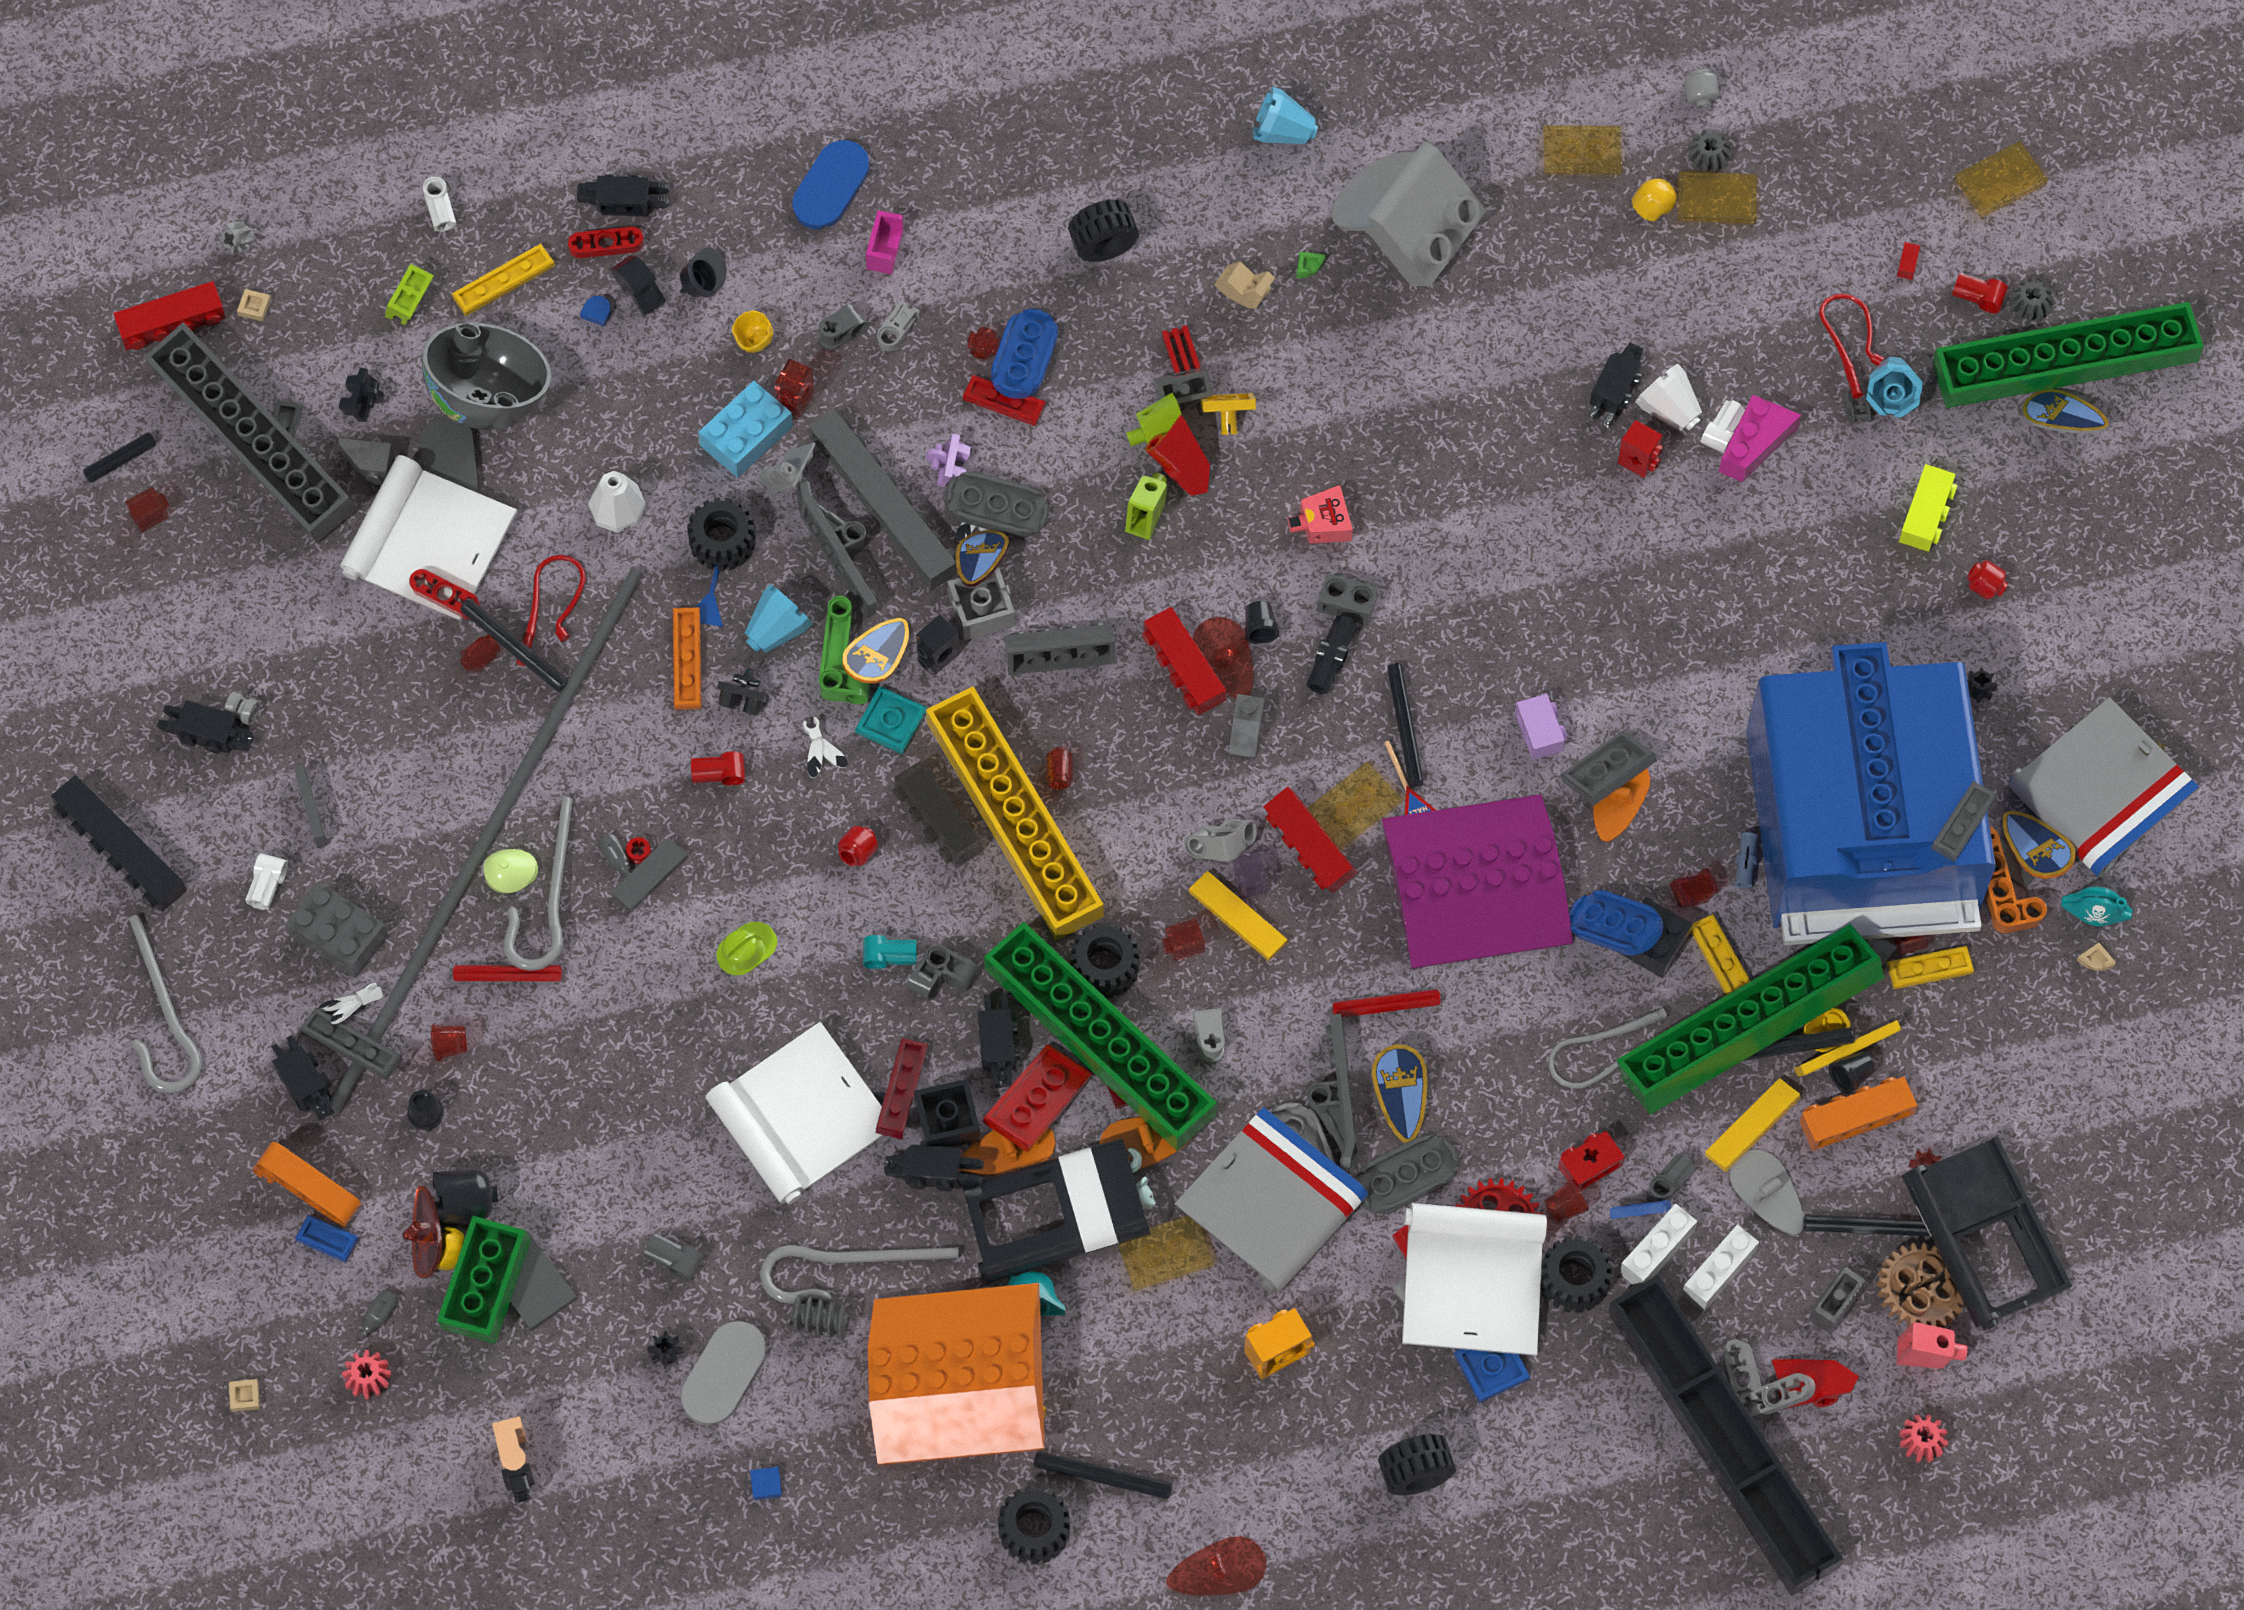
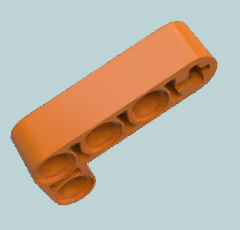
M1990 827L1995 864L1998 866V871L1993 873L1985 895L1992 925L2001 933H2011L2037 927L2046 915L2047 906L2042 899L2037 897L2022 900L2016 899L1999 835L1993 827ZM2001 888L2006 896L1997 897L1994 895L1993 889ZM2026 909H2036L2039 913V916H2029L2026 912ZM2000 914H2009L2013 922H2003L2000 919Z
M276 1142L270 1143L252 1169L258 1177L261 1178L263 1176L267 1178L266 1182L270 1184L276 1181L342 1227L347 1226L361 1206L360 1200Z

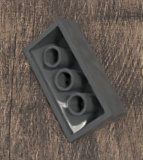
M1094 623L1088 627L1067 626L1060 630L1040 629L1033 633L1013 632L1010 635H1005L1008 675L1115 664V637L1112 625Z

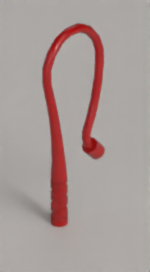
M1844 293L1834 294L1827 297L1820 305L1819 316L1838 350L1854 399H1858L1863 396L1856 371L1845 348L1824 314L1828 303L1836 299H1847L1858 304L1864 312L1867 324L1866 355L1871 359L1870 362L1877 366L1885 358L1877 353H1871L1873 331L1868 307L1862 300L1853 295Z
M550 556L543 560L536 568L532 608L522 641L530 649L535 637L538 616L539 576L541 570L547 564L558 560L571 562L580 572V583L577 591L555 624V634L561 642L568 640L570 637L565 628L561 627V623L575 607L586 581L584 568L579 561L571 556ZM517 659L516 664H518L519 666H526L520 660Z

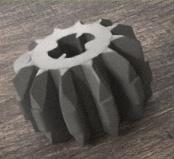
M1705 129L1701 132V135L1695 133L1692 141L1688 144V159L1694 162L1693 166L1695 169L1702 166L1704 173L1707 172L1708 168H1711L1716 173L1718 167L1722 169L1726 167L1732 153L1730 141H1725V133L1718 136L1715 129L1710 134Z
M2033 277L2029 283L2023 278L2019 285L2015 284L2013 286L2012 294L2009 296V303L2012 304L2011 312H2018V320L2026 316L2028 323L2032 321L2033 317L2040 322L2043 319V315L2048 316L2050 314L2054 297L2051 296L2052 288H2044L2045 281L2038 284Z

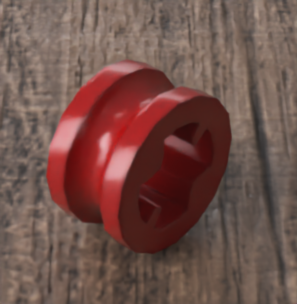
M635 837L627 843L626 853L630 861L635 864H641L651 854L650 844L645 838ZM639 846L641 848L643 846L644 853L642 855H638V853L634 855V847Z

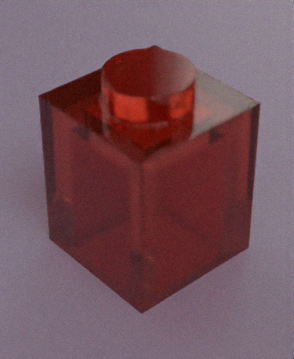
M153 486L125 501L128 513L141 533L169 518L166 508L170 507L164 494H157Z
M1196 918L1165 927V938L1161 939L1166 954L1171 953L1173 962L1205 952V941Z

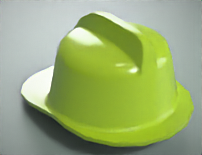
M749 922L729 933L719 944L716 952L717 962L728 974L735 976L745 975L775 952L778 944L777 936L769 925L761 922Z

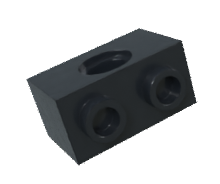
M940 614L916 634L917 661L925 670L931 669L937 674L959 655L958 631Z

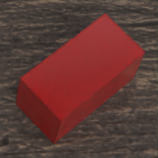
M1904 242L1896 277L1913 280L1921 245Z

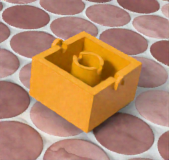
M1295 1308L1290 1311L1282 1310L1272 1317L1273 1320L1264 1325L1258 1323L1247 1331L1244 1352L1261 1380L1310 1354L1311 1347L1315 1346L1312 1335Z

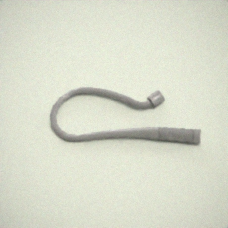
M1664 1008L1607 1031L1559 1042L1552 1049L1548 1058L1549 1071L1553 1079L1571 1089H1582L1602 1080L1618 1067L1617 1061L1602 1073L1587 1081L1571 1083L1557 1075L1554 1068L1556 1053L1562 1047L1569 1044L1625 1034L1661 1021V1019H1666L1667 1015ZM1630 1051L1625 1052V1053L1622 1054L1620 1057L1624 1056L1625 1054L1629 1053Z

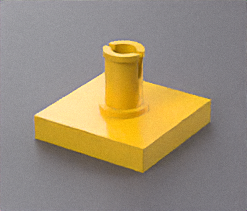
M1253 393L1221 394L1200 399L1203 412H1221V435H1229L1228 424H1230L1231 435L1238 434L1237 410L1256 409V399Z

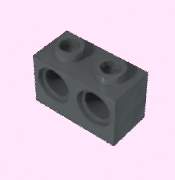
M1327 573L1318 599L1317 612L1335 617L1345 615L1352 618L1356 623L1369 626L1377 601L1378 587L1367 581L1358 582L1348 579L1342 574L1332 575ZM1333 591H1337L1342 595L1332 596L1330 593ZM1362 598L1365 599L1367 602L1361 604L1356 602L1355 600Z

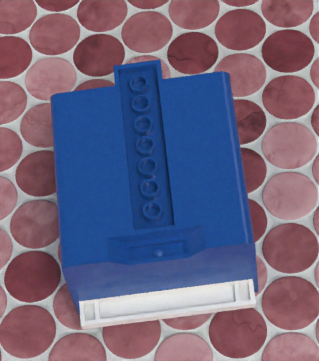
M1887 642L1832 646L1830 654L1833 671L1761 677L1758 680L1746 734L1773 928H1778L1781 920L1784 945L1817 943L1848 924H1851L1863 939L1980 931L1981 920L1979 911L1996 867L1988 812L1956 862L1931 849L1933 842L1972 782L1975 781L1983 786L1965 664L1962 662L1890 667Z

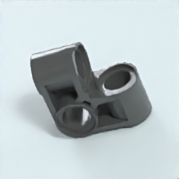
M934 945L927 950L919 965L910 975L906 988L929 1001L935 997V993L938 992L942 981L960 992H965L978 972L979 967L970 959L960 956L944 946ZM936 957L945 960L941 965H935L931 961Z

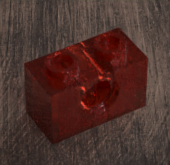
M788 359L774 383L777 401L792 412V415L799 418L815 393L813 370L808 366Z

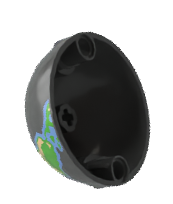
M484 323L454 324L435 332L427 340L423 349L422 374L428 394L443 414L470 428L485 431L513 426L527 418L542 402L550 385L551 368L543 353L525 337L503 327Z

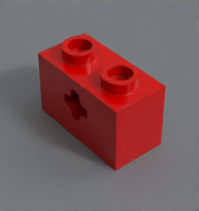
M1635 420L1622 438L1618 464L1643 478L1647 476L1649 471L1654 473L1661 462V459L1658 457L1663 450V446H1661L1663 435Z
M1604 1131L1599 1135L1598 1133H1593L1584 1140L1583 1145L1576 1149L1575 1147H1570L1560 1155L1558 1168L1577 1194L1621 1168L1625 1156L1608 1132Z

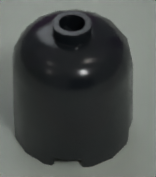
M480 1170L433 1172V1190L436 1189V1196L439 1197V1201L434 1203L440 1227L468 1224L471 1222L472 1216L483 1219L490 1216L493 1203L498 1202L497 1186H491L490 1179L486 1173Z

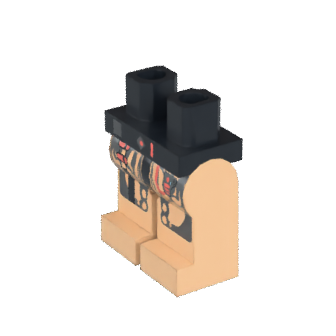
M520 1416L492 1423L503 1466L501 1470L507 1491L512 1490L515 1503L532 1500L530 1485H534L535 1482L530 1464L527 1462L525 1453L519 1444L527 1442Z

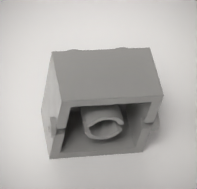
M999 566L993 568L984 578L973 584H967L961 578L947 581L948 596L964 641L1015 626V612L1009 597L1011 596L1010 588L1008 585H1005Z

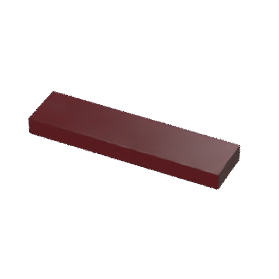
M901 1038L875 1133L898 1139L903 1138L914 1099V1090L917 1089L928 1044Z

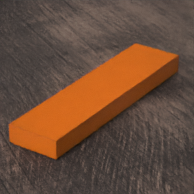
M700 607L673 608L675 710L701 709Z

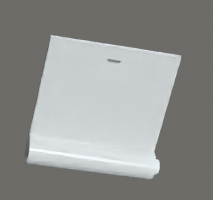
M397 455L340 564V567L343 569L342 573L350 579L357 580V578H361L461 621L462 617L416 595L409 584L410 575L418 569H425L475 594L517 513V509L426 472L412 459ZM426 578L422 581H416L419 588L421 585L428 586L431 590L430 594H432L433 587L427 583ZM443 588L438 592L440 600H448L452 596V590L449 588ZM458 597L457 602L463 604L464 602L460 601Z
M821 1022L732 1083L723 1082L715 1086L705 1097L781 1204L787 1202L788 1205L795 1203L801 1198L803 1191L884 1136L875 1133L882 1106Z
M1411 1203L1410 1208H1405L1404 1225H1408L1402 1344L1536 1356L1542 1244L1546 1236V1215Z

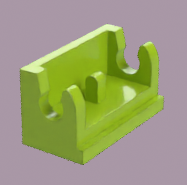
M410 264L387 305L385 317L392 320L394 316H397L401 319V324L406 325L415 312L434 275Z

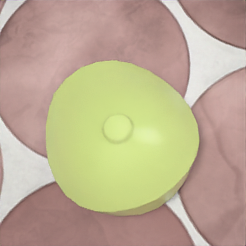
M500 850L491 854L484 863L485 880L493 890L499 893L517 892L531 884L538 874L537 861L530 853L523 850Z

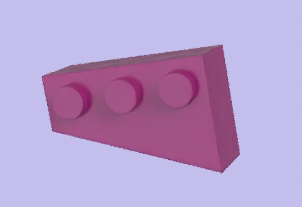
M1752 395L1721 458L1719 472L1744 482L1774 450H1777L1782 445L1784 440L1798 429L1801 414Z

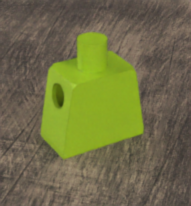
M1173 393L1136 414L1140 427L1126 432L1131 447L1144 442L1147 446L1148 442L1157 434L1164 436L1178 416L1182 415Z
M1153 473L1151 477H1141L1128 502L1125 532L1150 540L1165 505L1167 479L1164 475Z

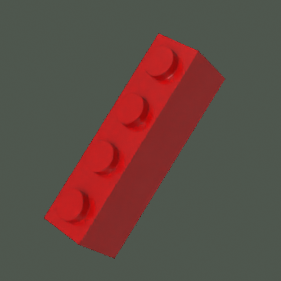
M214 281L113 313L126 351L130 349L139 350L146 344L155 341L161 342L182 323L193 332L198 327L205 325L213 326L226 319Z
M1172 607L1144 621L1142 637L1148 647H1154L1157 652L1155 656L1162 668L1166 666L1169 670L1170 681L1176 689L1180 687L1184 694L1183 700L1189 710L1194 709L1199 716L1226 701V689Z
M1289 786L1263 806L1268 813L1265 816L1266 820L1274 829L1277 827L1281 829L1284 833L1281 839L1290 849L1295 847L1300 855L1296 858L1306 870L1309 868L1313 870L1316 874L1313 880L1321 890L1327 888L1330 892L1334 893L1358 874L1299 796Z

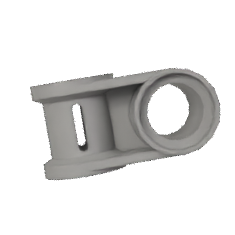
M1221 1008L1193 1011L1194 1029L1198 1039L1201 1058L1208 1063L1219 1062L1224 1056L1225 1046Z

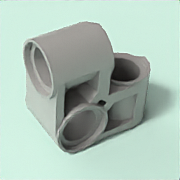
M1226 819L1219 827L1203 825L1186 839L1185 849L1193 858L1212 859L1221 862L1230 861L1237 858L1242 851L1255 842L1257 827L1253 821Z

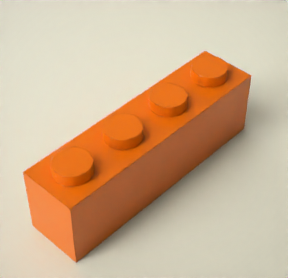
M1890 1077L1883 1080L1876 1087L1870 1088V1086H1865L1856 1090L1853 1095L1834 1097L1828 1104L1819 1106V1104L1811 1105L1804 1109L1799 1122L1812 1151L1912 1116L1915 1114L1918 1105L1905 1077L1898 1079Z

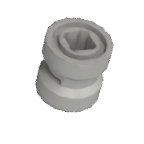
M234 691L227 699L224 711L231 713L234 719H240L241 723L251 726L259 713L260 701L253 698L245 699L242 694Z

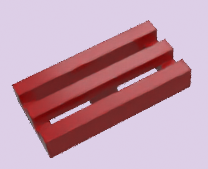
M1187 325L1182 326V329L1179 330L1173 328L1171 332H1167V330L1162 331V338L1174 373H1179L1180 369L1170 338L1173 337L1184 370H1191L1180 339L1181 335L1184 336L1194 369L1200 368Z

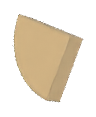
M2097 943L2077 958L2081 965L2091 970L2103 971L2111 969L2116 965L2114 959L2100 943Z

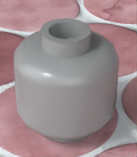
M1709 69L1691 71L1689 73L1690 76L1684 80L1687 101L1691 104H1696L1699 109L1711 107L1712 102L1719 98L1717 76L1711 73Z

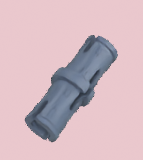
M1744 832L1741 833L1739 854L1735 858L1737 872L1734 885L1741 889H1749L1752 887L1753 868L1757 865L1755 852L1758 835ZM1746 852H1748L1747 865H1746V869H1745L1744 867H1745Z

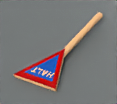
M1386 741L1385 746L1406 791L1404 815L1435 811V808L1409 787L1390 742Z

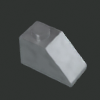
M339 438L338 445L341 455L359 477L373 485L383 483L393 463L394 453L392 445L390 443Z
M1237 694L1229 756L1255 759L1263 716L1264 698Z

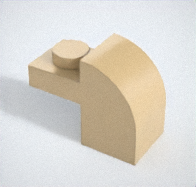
M1237 262L1226 266L1214 286L1235 302L1247 308H1257L1261 300L1270 292V285L1275 277L1268 271L1254 275L1245 265Z

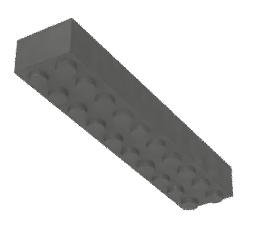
M184 323L178 326L144 356L158 376L316 543L321 541L357 509L350 497Z

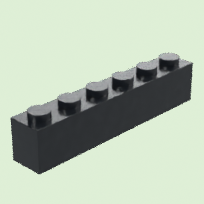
M74 775L51 795L54 802L52 808L61 819L67 817L72 822L70 826L79 837L85 835L90 840L88 844L92 850L98 855L103 853L108 858L106 862L110 868L116 873L120 870L126 876L124 878L125 882L134 891L138 888L144 894L142 895L143 900L151 908L156 906L163 912L187 892L183 880L77 775Z

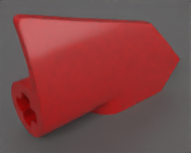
M1179 415L1164 436L1157 434L1148 442L1145 452L1164 468L1163 470L1190 496L1207 493L1210 464L1182 415Z
M1772 1359L1771 1362L1777 1380L1800 1373L1810 1376L1815 1382V1392L1811 1398L1785 1409L1809 1405V1403H1813L1816 1407L1831 1406L1838 1401L1839 1395L1851 1393L1859 1379L1857 1374L1836 1360ZM1800 1382V1386L1798 1388L1788 1389L1790 1392L1793 1390L1802 1392L1801 1388L1805 1386V1383ZM1778 1389L1779 1397H1780V1400H1781V1398H1782V1393H1781L1780 1389Z

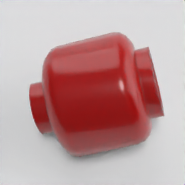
M1984 560L1981 563L1976 562L1966 577V580L1969 581V589L1987 600L1992 599L1995 595L2000 597L2008 585L2005 582V570L1989 560Z
M862 826L851 827L838 842L839 856L843 862L850 866L865 865L878 849V841L874 832Z

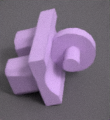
M952 434L950 441L944 443V448L942 444H936L935 449L926 452L925 458L928 462L932 463L931 469L939 470L937 486L945 487L951 479L966 472L965 468L955 465V460L965 463L971 450L970 446L959 442L960 435Z

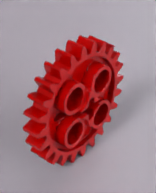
M1491 1178L1488 1179L1487 1186L1478 1181L1477 1191L1469 1186L1467 1189L1468 1196L1461 1194L1459 1200L1462 1204L1455 1205V1207L1485 1209L1482 1203L1491 1201L1496 1205V1208L1493 1209L1496 1211H1518L1520 1213L1543 1215V1213L1535 1212L1539 1208V1202L1530 1203L1533 1194L1523 1195L1525 1186L1522 1185L1516 1190L1514 1189L1513 1180L1508 1186H1505L1503 1178H1500L1498 1185H1494Z

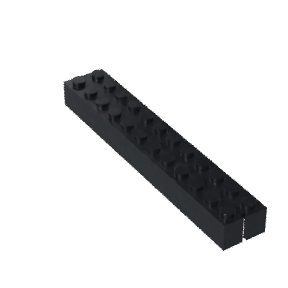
M1658 1275L1611 1301L1608 1313L1789 1594L1792 1596L1813 1584L1815 1578L1818 1581L1839 1569L1843 1557L1660 1276Z

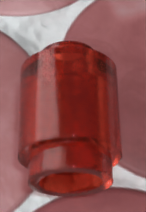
M490 635L480 636L460 651L462 657L459 659L460 663L468 672L473 670L477 673L497 658L500 647Z
M1063 747L1053 748L1046 754V780L1049 782V787L1053 789L1069 788L1071 781H1073V754Z

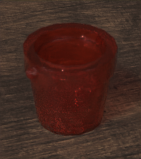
M436 1023L430 1025L434 1061L440 1062L443 1058L467 1053L464 1025L439 1026Z
M1572 1180L1563 1183V1186L1544 1200L1545 1206L1557 1224L1589 1211L1583 1195Z

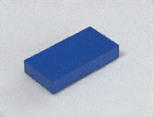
M1669 1200L1612 1207L1609 1209L1610 1218L1616 1219L1668 1212L1671 1209V1202Z
M307 1215L295 1240L346 1263L358 1241V1236L311 1215Z

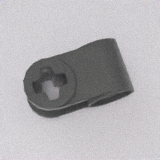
M847 304L839 311L820 321L819 343L826 350L838 349L852 339L864 334L869 328V322L854 304Z

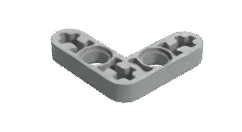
M1737 1339L1731 1340L1725 1345L1723 1354L1731 1386L1753 1420L1801 1403L1813 1396L1815 1392L1814 1380L1810 1376L1800 1373L1761 1386L1750 1345ZM1737 1348L1742 1349V1352L1738 1354L1739 1358L1734 1357V1354L1737 1353ZM1748 1372L1750 1382L1747 1386L1742 1387L1739 1383L1742 1373ZM1800 1382L1805 1383V1386L1801 1388L1802 1392L1796 1390L1790 1392L1788 1389L1798 1388L1800 1386ZM1775 1389H1780L1782 1398L1780 1402L1773 1404L1771 1393ZM1751 1401H1763L1764 1405L1757 1404L1752 1407L1753 1411L1748 1410V1407L1751 1405Z

